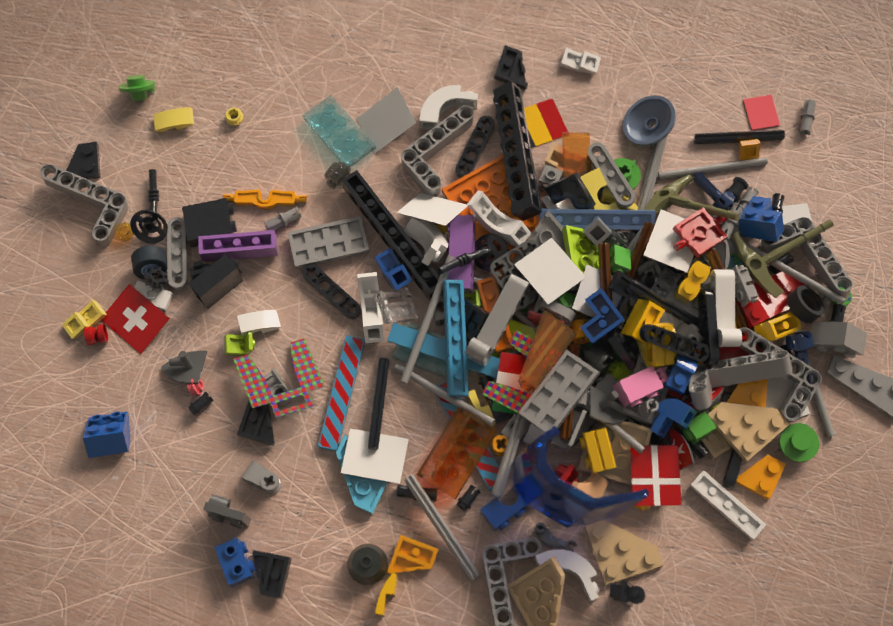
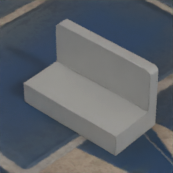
M574 410L570 441L560 440V425L551 445L570 452L587 411L583 410L580 413Z

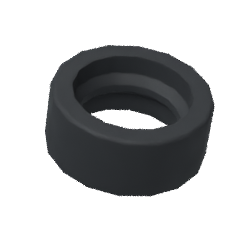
M799 286L787 296V303L791 312L804 323H813L825 312L823 301L819 295L807 286Z

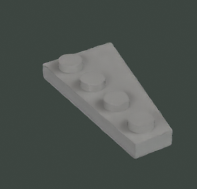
M548 210L527 240H535L541 246L552 238L561 249L565 247L562 232L563 226ZM527 244L528 248L522 251L523 256L529 251L532 252L534 246ZM516 255V257L511 263H517L519 261V256ZM518 268L511 271L513 275L525 281L527 280Z
M833 356L826 375L846 389L855 392L862 400L865 399L874 405V408L880 412L883 411L893 420V378Z

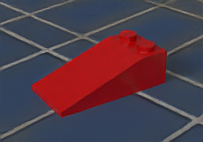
M784 272L777 273L771 277L784 292L777 298H774L757 283H753L759 295L757 297L758 301L755 303L749 302L745 307H742L739 302L749 329L753 331L754 326L790 312L787 296L796 288L805 286V284Z

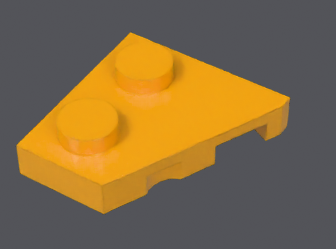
M768 379L737 384L726 403L766 407Z
M767 455L739 475L736 484L769 500L786 463Z
M400 535L387 573L432 569L439 549Z

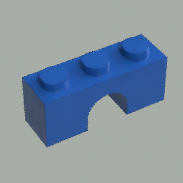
M529 473L512 485V490L517 495V502L515 504L506 506L498 498H494L480 509V513L494 532L497 529L502 531L510 525L509 520L514 516L518 519L526 512V507L530 504L533 507L542 500L543 491Z

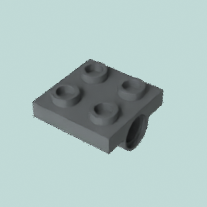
M212 494L209 502H205L203 510L208 513V517L211 520L220 523L226 520L228 523H231V526L242 528L243 525L249 527L251 519L245 513L230 509L231 499Z

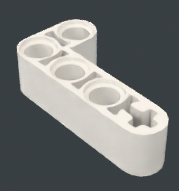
M712 270L710 274V289L715 293L719 347H740L742 333L740 329H735V273L733 270Z

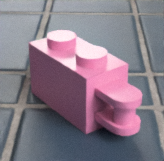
M651 366L614 384L613 388L618 393V398L622 405L625 407L630 404L631 407L642 403L641 399L646 396L649 400L659 395L658 390L663 388L662 383L666 382L668 378L665 366L657 370Z

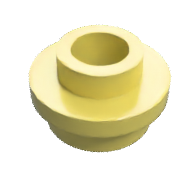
M230 108L225 114V120L229 125H239L243 121V113L237 108Z

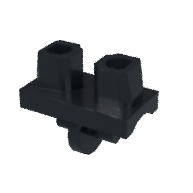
M621 581V585H610L609 597L615 601H620L626 607H632L633 604H641L645 600V591L640 586H633L628 581Z

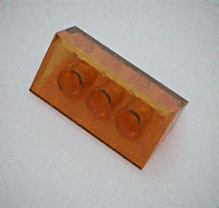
M458 407L416 475L456 500L497 431L469 411Z

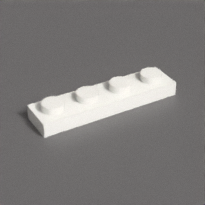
M704 470L690 485L694 491L749 539L754 540L766 526L761 519Z

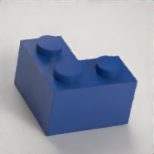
M752 197L740 215L739 227L741 237L775 242L779 240L784 232L782 212L773 211L771 198Z
M602 288L585 299L596 316L581 326V329L592 344H595L625 322V319Z

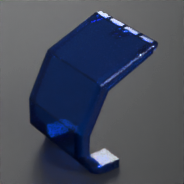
M556 426L534 440L513 461V486L527 506L566 528L617 517L649 496L648 490L643 489L636 492L593 498L558 478L547 464V443L560 433Z

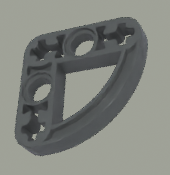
M530 239L523 242L490 264L489 272L501 292L504 288V281L508 280L511 274H513L511 271L517 268L510 262V254H517L520 261L524 258L522 251L528 248L527 244L534 246L533 251L539 247L535 240ZM495 264H497L498 266L502 265L503 268L501 269V272L503 275L505 273L508 274V276H505L501 281L499 280V277L502 276L500 272L494 271V268L496 267ZM532 287L528 295L524 294L523 301L521 302L522 306L519 304L516 310L524 309L537 297L539 293L534 287Z

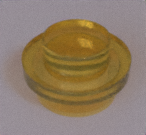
M121 223L115 229L117 238L122 241H128L134 235L129 223Z

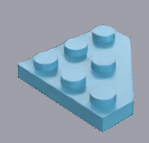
M344 435L336 451L341 468L348 441V436ZM344 474L355 507L374 514L388 481Z

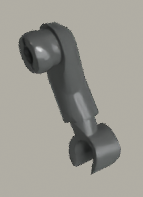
M537 523L535 525L534 532L545 546L557 549L564 548L571 552L574 550L567 548V546H577L574 540L565 542L562 539L555 538L544 523Z

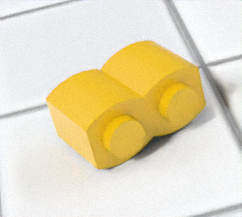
M696 261L686 272L682 283L677 287L675 298L685 304L690 303L699 293L700 285L708 278L710 267L700 261Z

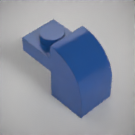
M391 248L374 257L382 271L383 277L393 290H398L413 281L405 266L400 264Z
M676 354L674 364L669 365L667 370L669 375L664 386L683 395L691 376L695 374L698 362Z
M677 399L663 400L659 403V407L656 410L660 414L653 420L650 430L664 438L673 422L687 429L697 411Z

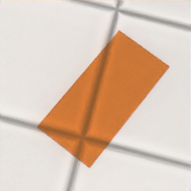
M562 133L564 178L575 172H578L580 177L591 172L592 166L588 157L590 133Z

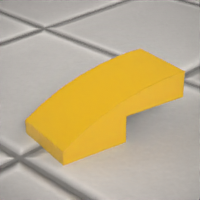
M397 573L390 575L381 590L375 612L377 616H385L387 596H395Z

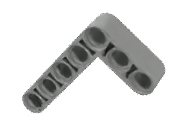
M470 106L460 107L407 147L401 154L403 169L427 195L436 197L441 193V179L426 161L473 125L474 110ZM463 116H469L468 119H464V118H462V117H463ZM454 126L455 129H449L448 127ZM435 137H441L442 139H440V140H435L434 138H435ZM425 147V148H427V150H426V151H422V150H420V148ZM408 158L414 159L411 162L406 161ZM419 171H424V172H426V173L423 174V175H420V174H418L417 172H419ZM436 184L437 187L431 188L429 185Z
M46 164L42 166L40 175L46 185L103 208L92 230V236L97 245L101 247L110 245L129 208L125 196L122 193L54 165ZM54 173L51 178H47L48 174ZM71 180L70 184L63 185L65 181ZM88 187L87 191L80 192L82 188ZM101 194L106 195L103 199H97ZM118 201H122V202H123L122 205H120V206H115V203H116V202H118ZM110 217L115 218L112 222H106ZM101 233H105V234H106V236H105L104 238H102V239H99V238H98V236H99Z
M800 217L784 224V232L777 242L761 240L759 249L768 254L815 228V225L807 217ZM818 234L799 245L826 287L847 299L853 286L852 280L822 235Z
M511 274L478 337H473L465 351L468 359L483 367L487 365L523 298L529 282Z
M746 327L739 328L746 335V340L741 343L739 348L750 355L760 354L755 349L757 342L763 346L761 353L783 350ZM789 354L791 363L796 366V372L790 373L786 377L795 383L781 404L779 412L787 421H796L801 417L819 387L822 376L817 370ZM808 374L813 376L812 384H809L806 380ZM799 390L803 393V399L801 401H799L796 397V394ZM788 407L793 409V416L791 418L786 414Z
M777 350L719 360L716 365L697 364L695 374L691 376L689 382V391L694 408L703 410L711 406L712 388L789 375L793 371L789 352Z
M535 538L493 544L485 547L483 550L482 560L494 626H515L503 564L533 559L536 555H539L541 544ZM529 543L534 544L537 547V551L529 553L526 550V545ZM514 547L517 555L514 557L508 556L506 549ZM490 550L495 551L497 554V558L493 561L486 558V553ZM492 571H498L501 579L493 581L490 579L489 574ZM495 592H503L505 599L502 602L495 601L493 597ZM499 612L508 614L509 620L506 623L498 621L497 614Z

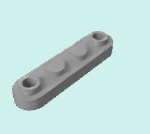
M601 143L591 144L588 148V157L595 169L600 168L607 183L606 186L615 201L624 208L632 206L635 202V193L608 150ZM596 152L600 153L599 156H595L594 154ZM628 197L629 200L623 201L622 198Z
M174 217L167 223L168 283L173 289L181 290L188 284V245L184 220L180 217ZM176 227H181L180 230H175ZM177 279H182L180 283H176Z

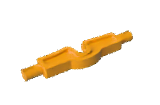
M258 189L236 190L235 194H223V198H227L228 202H235L236 205L255 206L264 210L272 209L276 206H295V202L307 203V195H296L294 191L270 190L267 200H262V192Z

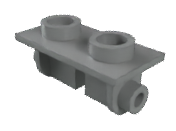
M735 265L731 270L735 273L736 298L742 307H745L749 302H757L759 295L754 284L748 286L746 284L752 281L748 269L744 265L738 267Z

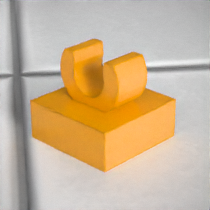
M758 139L740 141L739 158L741 161L759 158L760 141Z

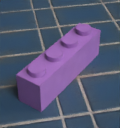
M457 215L447 224V232L450 233V239L447 240L448 248L446 250L455 259L464 253L475 252L476 221L473 215ZM474 260L463 267H456L450 270L447 280H463L464 293L473 294Z
M275 230L198 236L199 255L203 262L217 261L223 255L234 260L278 256V239Z

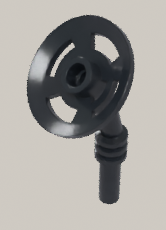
M155 169L149 170L150 190H148L150 209L136 212L131 218L130 227L133 234L139 240L146 243H158L166 237L168 225L166 220L157 213V204L159 202L157 173ZM149 214V216H145L144 218L140 215ZM136 222H139V227L142 230V232H140L137 228ZM148 233H159V236L156 237L148 236Z
M485 234L475 242V252L457 256L455 260L438 267V271L440 274H443L456 267L470 264L474 260L480 269L489 272L490 264L508 252L507 244L496 234ZM495 240L500 244L502 251H498L493 244ZM478 258L484 261L483 265L479 262ZM495 264L494 271L500 269L502 265L498 266Z

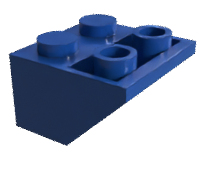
M116 411L107 415L97 414L88 417L83 435L88 458L129 452L131 439L128 411Z

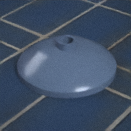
M657 95L644 97L628 109L623 120L624 134L629 141L639 146L656 144L667 137L672 131L676 122V110L673 104L665 97Z

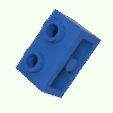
M237 537L214 547L230 587L255 578L253 574L256 571L252 560L248 561L246 553L249 551L245 541L241 542Z

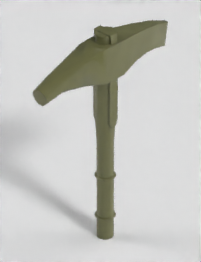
M691 175L682 177L664 186L659 191H655L644 209L655 210L656 215L671 205L693 210L704 208L709 215L712 214L735 221L740 219V214L731 212V210L716 208L680 197L679 194L683 188L693 181Z
M829 219L762 257L744 243L739 232L731 236L741 263L748 269L750 277L768 294L777 298L784 290L772 279L767 265L833 227L834 223Z

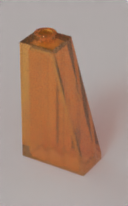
M546 310L540 318L517 381L520 383V387L527 392L531 391L534 393L577 335L575 331Z

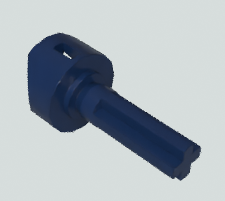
M702 172L696 174L695 178H693L694 182L714 201L712 206L728 210L727 208L729 206L732 207L733 203H738L736 196L732 192L727 191L722 194Z
M802 331L796 332L794 335H787L785 339L787 350L795 351V357L809 365L806 350L814 347L811 332ZM810 374L806 377L809 384H811Z

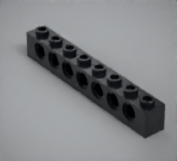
M509 81L493 89V102L496 106L495 116L499 124L500 146L504 155L505 178L509 186L508 195L512 205L510 209L514 216L524 221L542 213L521 88L512 81Z
M358 170L343 178L342 185L345 192L388 248L393 250L398 261L405 266L411 278L430 301L440 276L430 264L427 266L422 263L423 254Z

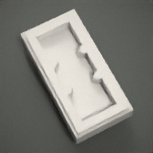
M138 280L134 287L157 308L164 311L167 310L174 295L170 291L164 289L161 291L159 288L152 291V287L149 285L145 286L144 282Z

